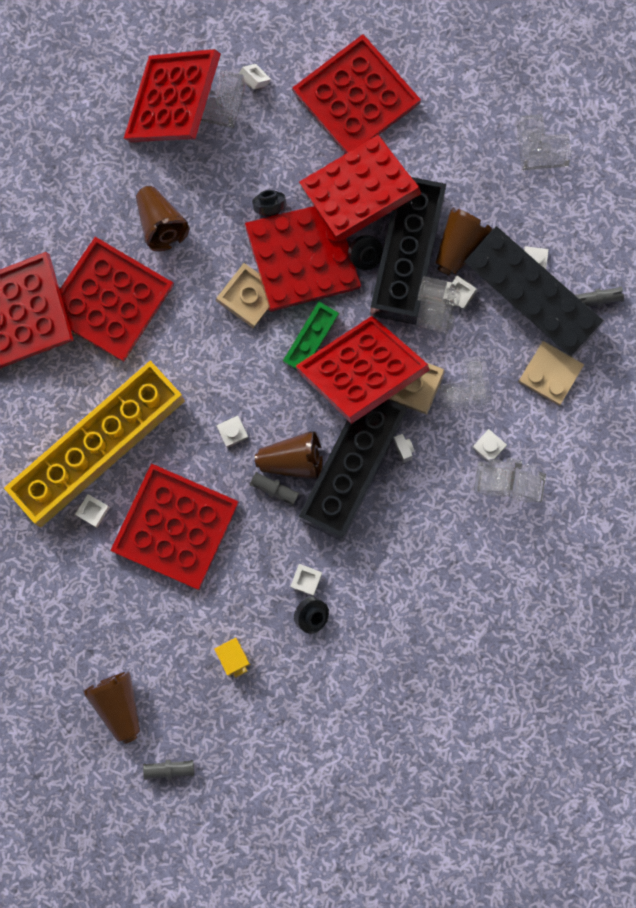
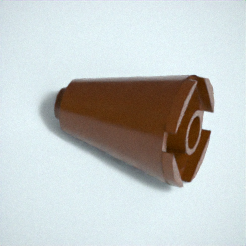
M144 186L138 191L136 202L146 245L152 251L161 252L171 249L172 247L169 244L177 240L179 244L183 242L190 230L187 220L155 187Z
M452 207L435 264L438 265L437 270L447 276H450L451 273L456 274L463 267L466 259L493 228L488 224L486 227L481 226L479 218L461 209L456 210Z
M309 431L262 447L255 454V465L264 473L318 479L323 469V456H319L318 449L322 448L319 435L316 431Z
M129 671L101 680L97 687L91 685L83 690L84 696L117 742L123 741V744H127L137 739L136 734L140 732L132 678Z

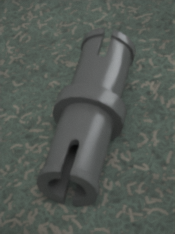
M622 286L606 290L598 288L594 292L574 294L588 307L596 305L597 307H603V304L624 301Z
M255 472L249 485L269 494L268 497L272 499L276 497L291 506H294L300 493L280 484L281 481L277 479L273 481L258 472Z
M166 760L165 763L143 764L144 780L156 778L172 780V777L194 776L193 760L178 762Z

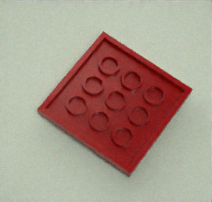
M364 34L292 87V92L345 153L355 150L369 139L380 135L421 104L419 96Z
M216 49L150 55L124 139L128 142L196 139L221 53Z
M379 135L369 139L355 150L349 151L299 181L303 191L338 242L421 194L418 185Z
M314 206L245 223V230L270 312L361 288L356 268L348 256L349 246L347 240L344 239L338 242Z
M95 236L61 286L60 293L71 331L124 363L172 290L174 283Z
M43 252L0 269V368L74 341L49 253Z
M370 316L296 365L298 373L351 424L430 371L428 363L373 316Z
M151 463L110 551L189 587L200 590L239 505V501Z

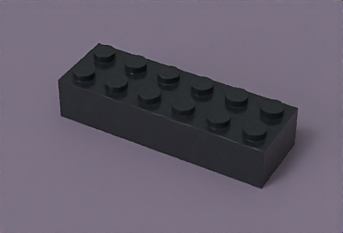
M411 177L418 185L421 194L392 211L370 307V316L417 325L447 184Z
M497 226L465 261L470 268L572 358L605 323L602 318Z
M387 399L352 424L348 420L346 421L299 515L301 522L344 542L394 441V437H396L407 414L406 407Z

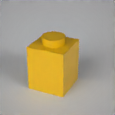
M236 637L214 648L227 676L233 675L234 678H237L248 672L247 667L251 666Z

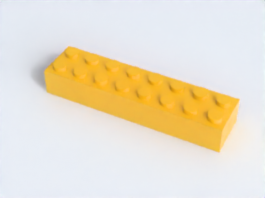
M150 360L7 484L4 489L34 524L40 528L43 527L185 402L182 394Z

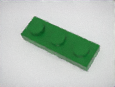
M318 302L284 357L283 363L297 371L296 365L319 350L339 317V312Z

